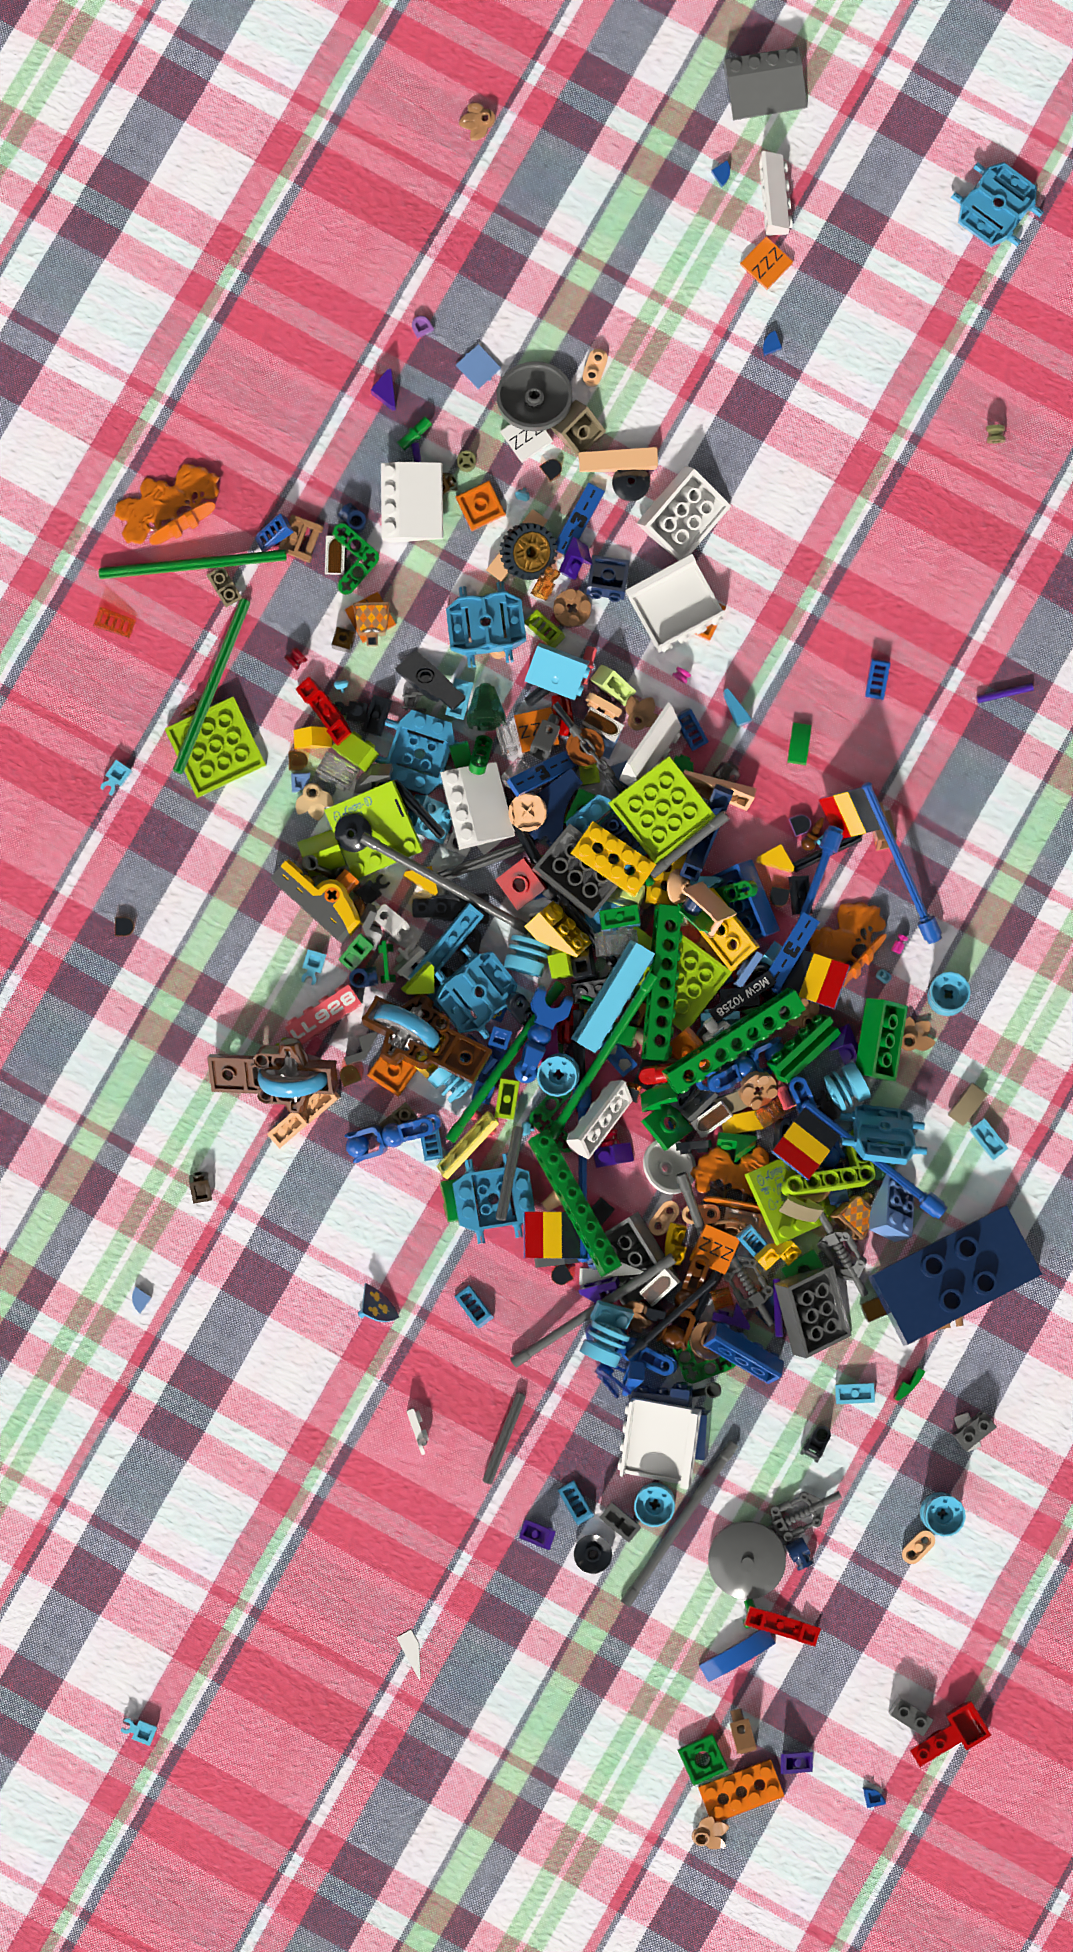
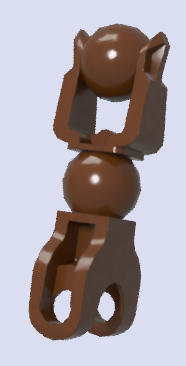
M696 1255L690 1261L681 1290L675 1295V1306L667 1310L665 1317L702 1286L710 1264L709 1259L705 1255ZM699 1259L705 1262V1266L703 1265L702 1269H697L695 1266L696 1261ZM699 1299L680 1315V1317L689 1318L686 1332L678 1325L667 1326L657 1335V1342L662 1340L665 1347L675 1350L680 1347L683 1351L687 1349L688 1340L696 1321L692 1311L697 1308Z

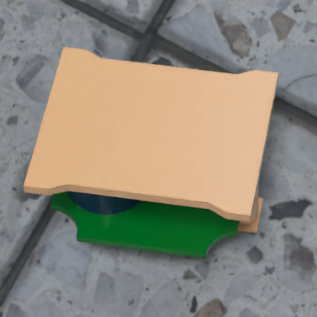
M703 881L681 890L688 897L684 902L678 904L679 912L699 931H703L710 938L715 937L714 934L725 919L737 914L716 896Z

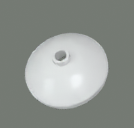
M657 1141L652 1142L647 1147L643 1157V1168L647 1179L657 1190L666 1194L681 1193L676 1179V1175L681 1172L687 1173L692 1185L694 1178L690 1175V1172L696 1166L692 1153L680 1155V1151H676L675 1144L664 1151Z

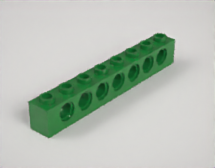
M662 904L655 906L651 952L655 953L653 963L649 966V971L658 976L659 979L647 994L641 1059L666 1061L669 1060L672 1054L670 1038L674 1034L672 1019H674L676 1013L673 1004L677 997L675 981L679 977L677 961L679 962L681 951L678 950L679 942L682 940L680 925L684 920V916L679 912L680 908L678 906ZM666 921L671 922V924H672V929H671V931H669V930L666 929V927H665ZM664 940L670 942L669 950L664 948ZM663 959H666L669 963L667 969L662 966ZM661 978L667 981L666 988L660 985ZM660 997L665 1000L664 1007H661L658 1003ZM658 1016L662 1017L664 1020L662 1026H659L657 1024ZM657 1035L662 1038L660 1046L655 1043Z
M788 987L662 1070V1073L673 1091L677 1094L685 1093L690 1089L691 1085L706 1079V1075L720 1070L727 1061L735 1060L738 1054L750 1050L759 1040L767 1039L774 1030L785 1027L786 1022L800 1017L806 1008L796 991ZM785 1006V1012L780 1015V1009ZM770 1017L769 1023L764 1025V1019ZM754 1027V1032L748 1036V1030ZM738 1038V1043L732 1046V1040ZM722 1048L721 1055L716 1057V1051ZM706 1059V1064L700 1067L701 1060ZM690 1069L689 1076L684 1078V1072Z
M547 1129L531 1137L528 1143L601 1278L619 1269L622 1266L620 1260L549 1130Z

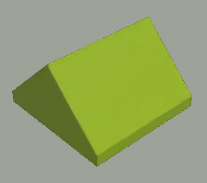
M332 829L297 842L302 859L305 856L313 855L317 858L318 865L331 870L346 865ZM312 870L307 871L310 878L320 875V873Z

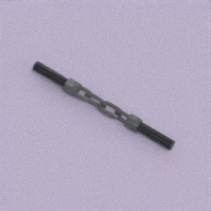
M556 702L552 706L569 728L572 736H577L581 740L580 746L586 754L592 755L595 758L597 768L620 794L625 788L616 778L614 771L605 760L598 758L593 744L589 739L581 736L582 730L571 720L561 705ZM586 741L593 749L590 752L583 745L586 744ZM602 762L607 767L604 771L599 766V764L602 765Z

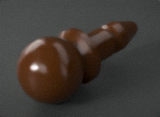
M203 693L199 695L198 699H194L195 703L184 708L180 716H186L196 711Z
M823 817L815 823L811 833L807 832V836L801 840V846L804 850L811 851L815 848L816 840L819 839L816 835H818L820 828L823 826Z

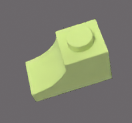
M602 664L590 679L601 690L623 706H626L628 698L636 693V690L614 670Z
M642 885L635 897L617 887L607 901L620 906L637 904L639 911L645 896V886Z

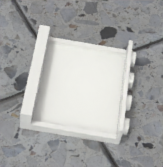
M693 554L625 590L629 601L658 653L670 651L676 643L680 642L682 644L690 639L689 636L695 633L697 635L707 630L706 627L711 624L717 625L726 617L725 611L719 605Z
M633 1397L630 1402H627L625 1414H628L627 1421H624L623 1424L625 1439H622L620 1451H623L622 1458L618 1462L620 1476L623 1477L624 1474L646 1477L681 1484L680 1488L688 1489L692 1484L701 1410Z

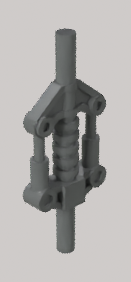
M823 1211L819 1219L827 1234L819 1240L817 1248L822 1250L827 1260L834 1265L836 1277L850 1281L853 1280L861 1296L868 1295V1291L860 1278L867 1264V1259L858 1252V1247L852 1238V1230L849 1228L844 1230L833 1229ZM842 1241H846L851 1251H854L858 1259L855 1264H852L853 1261L850 1259L851 1257L848 1255V1251L843 1246ZM833 1245V1248L836 1249L835 1252L841 1258L840 1261L844 1267L837 1266L829 1246Z
M734 1253L728 1270L723 1275L724 1281L729 1282L732 1287L733 1294L741 1310L758 1308L767 1326L774 1325L775 1322L764 1305L767 1299L773 1295V1288L769 1286L764 1275L760 1273L756 1259L736 1256ZM745 1268L754 1269L763 1290L757 1292L758 1290L755 1288V1284H752L753 1281L750 1279L749 1274L747 1275L748 1272L744 1270ZM736 1273H738V1278H741L742 1285L746 1287L745 1290L748 1291V1295L751 1297L744 1299L739 1288L737 1289L733 1277Z
M803 1491L799 1497L771 1507L772 1524L767 1527L773 1532L776 1531L785 1541L789 1542L794 1537L804 1533L805 1530L813 1526H821L825 1506L841 1499L842 1496L837 1491L820 1499ZM799 1501L808 1504L803 1509L800 1508L799 1511L796 1510L793 1514L786 1515L785 1518L781 1515L782 1511L792 1507L793 1504ZM811 1513L813 1514L811 1523L803 1527L800 1526L792 1531L788 1529L787 1525L790 1526L792 1525L791 1523H796L797 1520L800 1521L801 1518L804 1519L806 1516H810Z

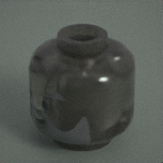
M727 761V763L721 762L713 772L712 777L736 783L740 778V769L730 761Z

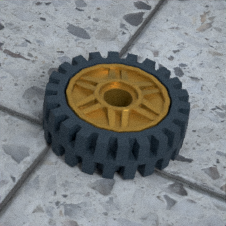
M520 523L507 531L508 535H504L502 538L504 542L500 544L502 550H500L502 557L500 559L504 563V568L508 570L507 572L524 580L540 579L541 576L547 575V571H551L553 568L551 565L556 562L554 557H557V552H555L557 545L554 544L556 540L551 536L552 533L547 528L534 523ZM530 547L531 552H530V554L527 556L526 551H527V549Z

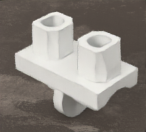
M419 945L413 951L410 946L404 951L400 947L397 949L400 955L395 960L399 964L394 970L410 980L408 976L413 971L411 966L415 962L419 964L425 957L426 952Z

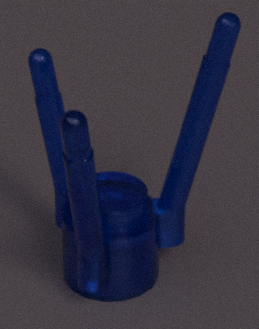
M600 1363L594 1372L598 1374L597 1378L605 1384L615 1398H618L619 1395L609 1384L608 1379H611L622 1390L631 1395L632 1392L612 1375L615 1372L612 1369L614 1367ZM618 1365L617 1368H614L622 1373L626 1372V1369Z

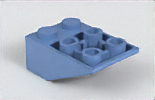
M887 1174L870 1211L869 1230L893 1242H898L912 1237L915 1196Z

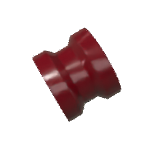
M296 647L292 648V652L289 655L286 654L284 656V659L296 671L302 663L308 660Z
M617 1129L610 1130L601 1142V1147L620 1144V1141L617 1139Z

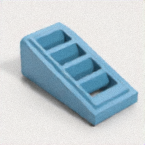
M728 688L725 689L723 696L736 727L750 723L752 721L750 715Z
M439 1129L430 1134H436V1138L426 1140L425 1137L421 1138L425 1162L444 1158ZM437 1142L436 1146L426 1147V1143ZM438 1149L439 1152L435 1154H427V1151Z
M751 1224L747 1225L736 1236L753 1257L768 1244Z
M470 1285L454 1296L478 1329L494 1318ZM471 1293L472 1296L463 1302L462 1299ZM472 1301H477L471 1307H467V1305H469ZM479 1306L481 1307V1309L477 1311L475 1314L471 1313ZM485 1312L486 1315L477 1321V1318Z
M574 1480L558 1489L577 1525L594 1516L593 1511ZM573 1488L575 1489V1492L571 1493L568 1496H565L566 1492L570 1491ZM577 1495L579 1496L577 1500L569 1503L570 1499ZM581 1502L583 1503L581 1507L575 1510L573 1509L574 1506L578 1505ZM585 1509L587 1510L585 1514L581 1515L580 1517L577 1516L578 1513L584 1511Z

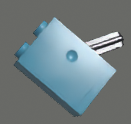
M539 643L525 678V682L536 685L538 688L525 697L526 704L532 707L550 692L575 700L577 695L581 696L584 685H581L583 678L587 679L591 670L588 667L590 661Z

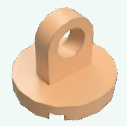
M524 793L511 802L508 814L510 821L518 829L532 831L543 825L547 818V808L541 797L533 793Z

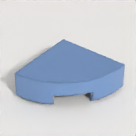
M291 773L292 793L304 789L310 781L311 773Z
M135 1287L132 1294V1302L135 1309L141 1314L152 1297L138 1287Z

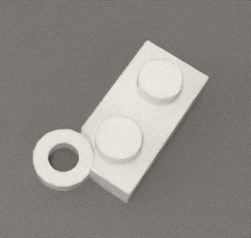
M412 1408L406 1412L421 1455H424L425 1450L423 1446L427 1445L426 1441L429 1440L426 1429L422 1430L420 1422H423L420 1412Z

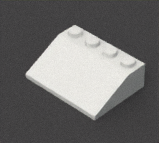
M381 463L383 540L394 543L443 539V463Z
M685 466L636 524L680 561L695 550L729 510L731 505L694 468Z
M667 703L627 761L619 778L626 785L630 786L659 764L658 762L662 757L665 759L671 751L669 748L671 743L676 744L682 735L679 733L682 726L670 703Z
M496 762L488 763L486 771L482 775L471 773L469 766L440 772L459 850L515 836Z

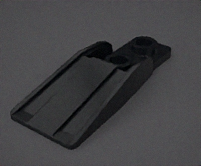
M413 651L395 668V671L421 694L434 702L442 701L452 710L456 709L466 699L465 695L457 690L418 651Z
M477 893V894H475V895H477L478 897H480V898L484 899L485 901L489 902V894H487V893ZM455 894L434 896L432 899L415 898L412 901V916L414 918H431L453 922L469 902ZM471 904L484 915L478 924H488L489 913Z

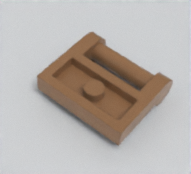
M291 514L289 523L294 533L281 541L278 550L284 549L288 555L310 563L312 559L311 554L319 533H322L324 527ZM307 528H310L313 531L304 553L299 552Z

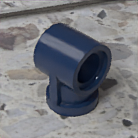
M351 502L347 503L337 515L356 533L362 532L366 528L367 522L364 513L359 511ZM354 518L362 519L361 524H352Z
M376 966L362 969L357 968L349 975L351 985L357 989L379 985ZM356 974L364 975L365 978L362 983L357 984L354 982Z
M803 1537L785 1545L793 1563L796 1562L798 1571L815 1563L814 1559H811L809 1556L811 1553Z

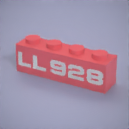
M342 984L334 990L335 994L330 997L326 995L318 1001L320 1004L316 1007L310 1006L303 1011L304 1015L297 1019L295 1016L287 1022L288 1026L285 1027L292 1038L299 1039L301 1045H304L360 1007L362 1003L349 984L347 986Z

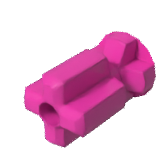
M899 934V941H895L891 949L897 954H901L905 946L903 942L909 939Z

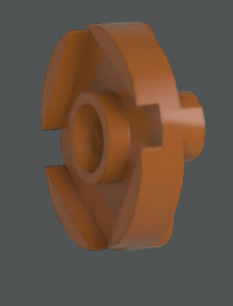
M580 728L582 730L581 736L590 740L596 749L595 754L601 759L605 750L604 739L594 729ZM571 734L566 743L570 759L580 766H589L596 763L597 761L592 755L582 751L583 748L580 746L581 740L577 736L573 737Z

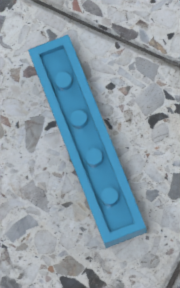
M468 903L408 978L411 979L427 961L434 966V972L441 969L484 915Z

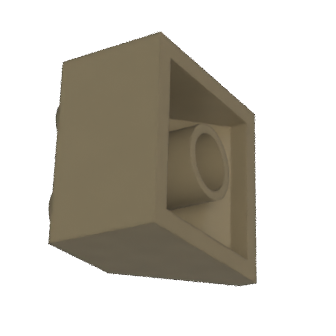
M576 399L573 401L567 416L559 424L551 428L557 437L577 456L579 452H586L606 432L591 410Z

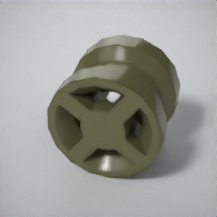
M989 425L986 427L988 432L987 443L998 444L1006 441L1003 433L1005 425Z
M465 450L459 453L457 457L459 469L463 472H471L475 468L476 457L471 451Z

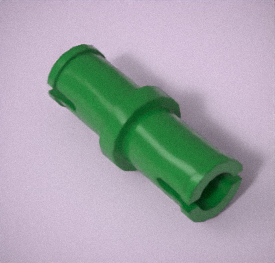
M424 416L397 441L398 445L406 451L413 442L421 438L420 436L432 426V423Z

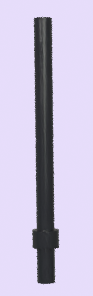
M712 1277L709 1278L649 1333L635 1341V1345L624 1355L630 1360L640 1350L643 1351L652 1339L716 1284V1281Z

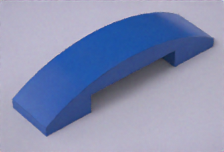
M496 1026L493 1027L488 1048L492 1049V1054L498 1061L487 1075L480 1072L471 1097L472 1100L505 1055L512 1031ZM496 1084L482 1103L490 1105Z
M758 1630L731 1648L699 1664L707 1681L710 1682L776 1644L770 1632Z

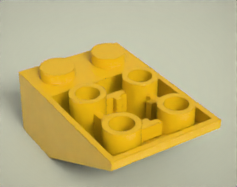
M554 901L524 926L537 941L575 957L592 944L589 937L576 926L574 920L569 918L563 912L562 907Z

